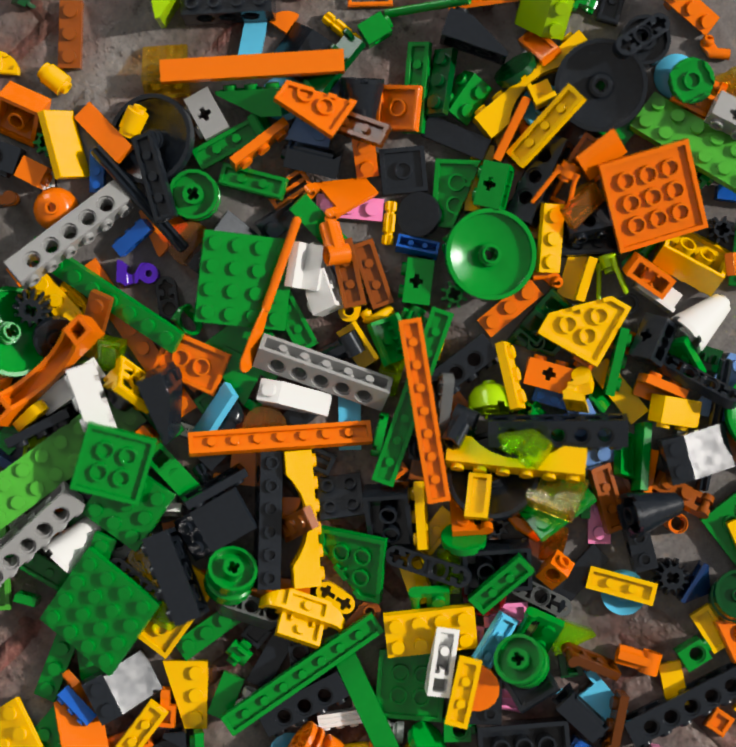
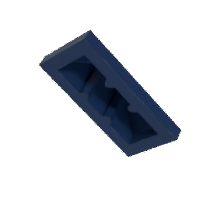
M699 560L687 579L690 581V584H684L685 591H680L676 597L679 601L685 604L709 594V565Z

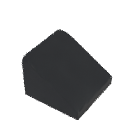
M178 727L165 730L163 739L179 747L189 746L188 729Z

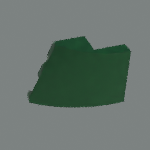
M551 287L519 323L506 342H510L511 345L515 344L526 347L531 351H540L543 354L554 357L561 347L537 334V331L548 313L569 308L573 305Z

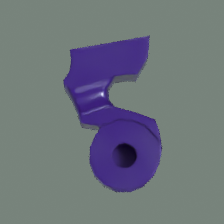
M117 259L116 282L122 283L126 287L139 285L141 280L146 284H154L160 278V271L153 264L140 263L135 273L129 274V265Z

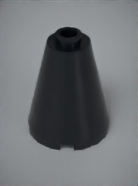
M341 77L339 84L342 98L346 100L350 98L357 101L351 112L375 119L385 79Z
M675 492L623 493L618 497V499H621V504L617 505V514L623 530L628 529L631 533L628 536L635 539L680 515L684 508V501Z

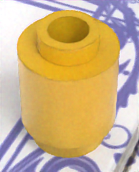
M47 62L37 73L40 82L58 96L61 94L65 95L72 87V78L55 64Z
M136 103L128 105L119 124V133L129 139L140 135L149 117L146 112L147 109Z

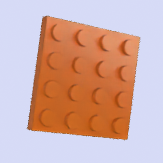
M687 138L597 164L620 254L708 228L690 144Z

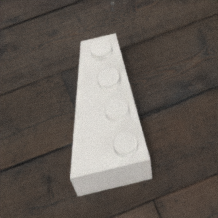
M92 361L66 370L67 375L64 378L68 389L72 388L75 397L72 398L75 410H80L83 419L79 420L83 432H86L88 421L117 428L95 362Z

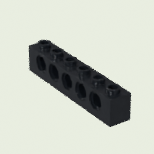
M627 414L488 415V448H493L497 451L516 448L517 450L524 451L530 448L552 450L553 448L570 446L585 447L587 450H598L599 447L621 450L623 447H628L629 421ZM512 429L515 430L517 434L513 437H509L505 434V432L507 430ZM536 429L540 431V434L532 437L528 432ZM556 429H560L564 432L561 436L558 437L553 436L551 434L552 431ZM579 429L587 431L584 436L575 435V432ZM602 429L610 431L607 436L598 435V432Z
M256 452L254 520L258 527L254 529V559L257 562L258 573L253 588L257 590H280L283 452Z
M729 662L685 684L686 688L680 689L678 691L679 694L669 700L662 696L626 714L624 728L634 746H648L653 739L669 735L672 729L678 726H687L692 722V719L698 716H706L713 711L712 709L718 706L730 704L733 698L736 697V663ZM730 679H734L733 686L725 688V683ZM713 689V696L710 698H705V693L708 690ZM688 700H694L691 708H684ZM669 710H673V716L669 719H665V713ZM647 721H654V724L651 728H644V724Z

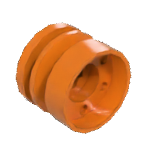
M308 721L296 732L288 747H344V744L332 734L325 735L324 729L318 727L313 721Z

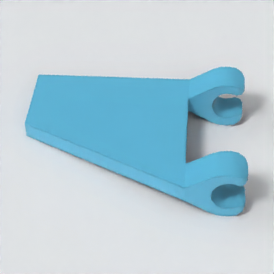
M583 670L592 681V684L582 691L579 696L598 712L601 717L603 716L606 721L607 718H610L611 709L609 703L614 693L597 673Z

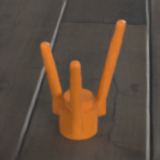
M563 160L561 165L557 164L554 172L531 199V204L536 202L557 176L560 180L552 194L554 197H556L564 182L570 183L572 180L565 213L569 214L576 185L581 176L577 173L580 167L567 160Z

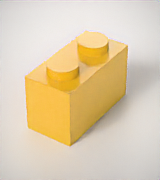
M652 393L647 420L656 422V427L669 429L671 424L675 425L674 429L688 431V427L698 429L702 402Z

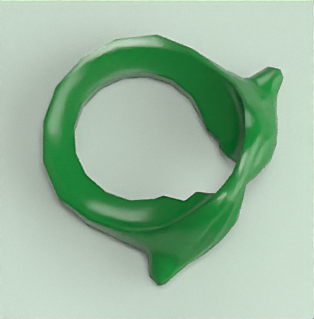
M187 303L175 311L171 321H174L176 326L185 332V335L196 336L202 329V322H194L196 329L193 332L186 330L182 324L181 314L183 310L192 320L194 319V307Z

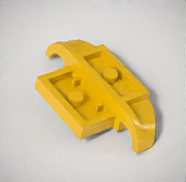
M292 588L275 590L260 597L259 608L276 609L275 613L279 614L275 636L318 649L324 629L326 630L328 627L336 629L338 634L344 630L345 619L342 613L332 605L331 601Z

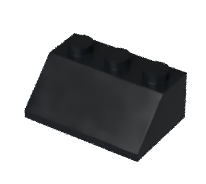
M528 537L487 540L485 548L478 550L477 554L466 557L461 556L462 566L467 567L472 573L470 584L464 587V595L472 593L518 553L532 566L531 546ZM462 571L463 580H467V577L464 576V572ZM532 575L513 591L533 590Z

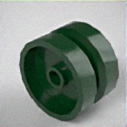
M730 570L715 580L710 587L708 595L709 606L714 615L723 622L736 624V570Z

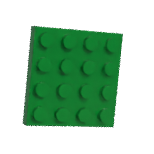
M204 229L193 321L253 328L262 310L261 307L285 239ZM288 261L271 309L268 312L264 329L285 331L290 287L284 286Z
M91 546L83 554L40 617V620L110 676L122 662L162 603Z

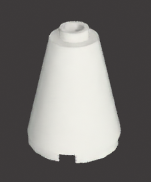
M714 294L672 316L670 319L679 326L674 338L688 336L697 354L704 350L730 312L729 299L724 295Z
M85 516L53 537L43 550L45 552L49 551L52 554L50 556L52 560L70 574L90 547L95 532L97 530L104 532L105 530Z

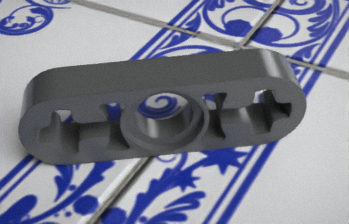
M440 373L438 377L435 406L440 437L443 436L450 424L455 383L453 373Z
M532 581V584L536 587L531 591L530 599L526 597L529 594L526 591H520V593L512 591L514 595L558 617H566L572 611V603L568 598ZM538 590H544L547 593L548 598L544 603H538L535 600V593ZM552 594L556 596L554 601L561 603L563 600L566 601L567 611L559 613L557 612L558 607L552 604L551 609L547 608V605L551 602Z

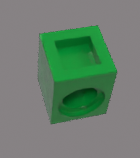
M379 11L358 24L357 30L368 49L392 36L391 28L394 26L388 15L383 16L382 12Z
M697 635L692 636L673 648L688 672L693 671L712 659L709 653L712 650L705 638L700 639ZM698 647V655L690 657V650Z
M443 714L444 742H471V735H475V725L468 724L467 729L459 733L453 730L454 726L444 724L446 714Z

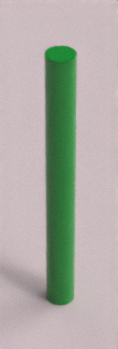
M436 0L385 9L384 15H388L391 18L469 5L471 0Z

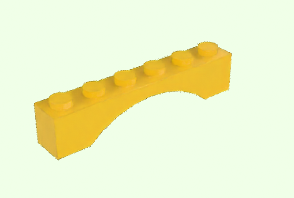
M580 30L574 34L569 32L561 40L562 44L559 47L562 53L545 66L537 62L535 69L529 76L524 75L518 84L511 86L505 92L502 90L498 91L491 98L493 100L492 103L487 107L483 104L474 112L476 116L472 122L486 138L493 140L508 127L513 107L519 96L526 90V84H532L546 75L557 72L564 57L573 48L588 41Z
M466 436L460 449L451 450L447 448L445 462L447 467L458 472L467 469L473 470L475 473L495 472L499 476L514 474L524 479L542 477L545 481L561 479L570 484H578L579 481L585 482L587 448L563 446L541 457L515 459L491 452L480 445L472 436Z
M312 449L281 451L283 452V474L297 490L303 508L310 505L317 518L316 512H320L319 499L315 498V489H318V479L313 473V467H316L315 453H312ZM318 521L319 527L303 534L298 551L290 562L291 585L294 589L322 586V580H325L324 566H320V557H323L322 543L319 544L318 535L322 533L320 521Z

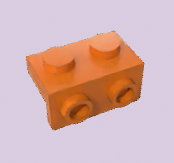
M650 371L649 374H638L632 394L651 402L652 393L686 399L689 390L683 388L680 383L672 379L669 382L663 380L662 374Z

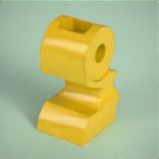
M580 366L572 371L571 377L573 381L568 382L566 389L562 391L563 401L566 409L569 411L589 413L585 395L593 393L595 382L590 369Z

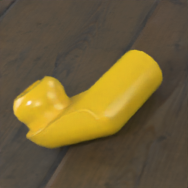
M391 305L385 306L372 314L370 308H367L360 312V317L363 319V323L369 324L389 317L395 311Z

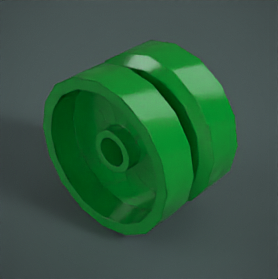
M188 169L180 172L171 181L170 189L176 210L182 218L191 222H202L210 219L218 211L221 204V191L218 184L208 173L199 169ZM197 192L199 195L198 199H192L193 193Z
M226 546L216 550L209 559L203 580L206 593L215 602L227 606L238 605L245 601L251 594L258 573L256 560L251 553L240 547Z
M512 634L505 637L497 645L494 652V666L497 674L504 681L520 689H530L538 686L546 678L550 669V658L547 650L534 638L525 634Z

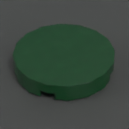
M526 52L507 61L496 72L495 82L501 88H508L518 84L521 81V76L524 74L529 76L535 69L537 60L534 55Z

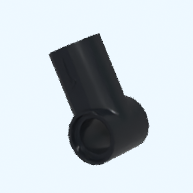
M353 330L339 337L337 341L322 347L318 352L343 360L345 358H352L366 349L356 330Z
M457 404L451 415L450 424L441 438V442L451 450L460 449L469 431L474 430L480 412Z

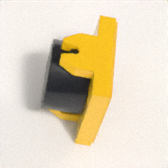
M122 355L116 359L115 368L109 371L104 378L105 383L103 387L105 388L106 396L111 404L121 411H128L133 407L137 411L141 410L148 414L149 411L136 384V381L146 372Z

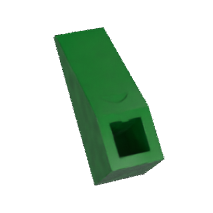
M279 82L265 83V87H258V83L244 84V88H237L236 84L223 85V89L215 91L217 96L259 117L284 116L290 113L273 101L282 87L279 86Z
M161 442L156 445L150 466L179 496L200 486Z

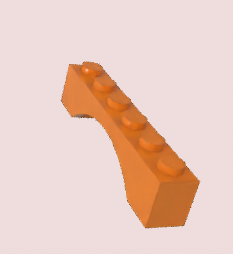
M78 314L62 330L58 341L49 354L26 376L0 392V426L11 427L20 415L44 395L66 373V370L70 369L105 334L92 317Z

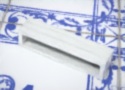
M355 707L326 711L317 716L318 727L323 728L324 731H328L333 727L342 729L347 725L356 727L358 724H362Z

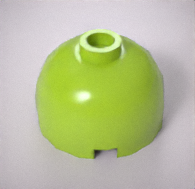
M495 380L483 381V384L476 386L469 395L468 408L480 412L481 415L485 414V419H488V415L509 414V411L514 412V410H510L505 386L496 383Z

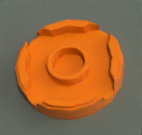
M484 665L481 666L471 711L489 709L499 696L500 685L497 676L490 668Z

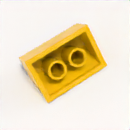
M692 232L662 241L655 251L652 263L679 281L696 288L699 292L712 296L726 276L724 255L725 253L732 252Z

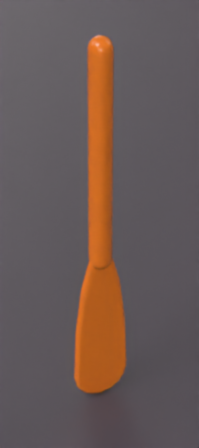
M295 216L292 219L261 307L262 310L241 357L239 369L242 373H247L254 363L268 312L271 309L301 224L299 216Z

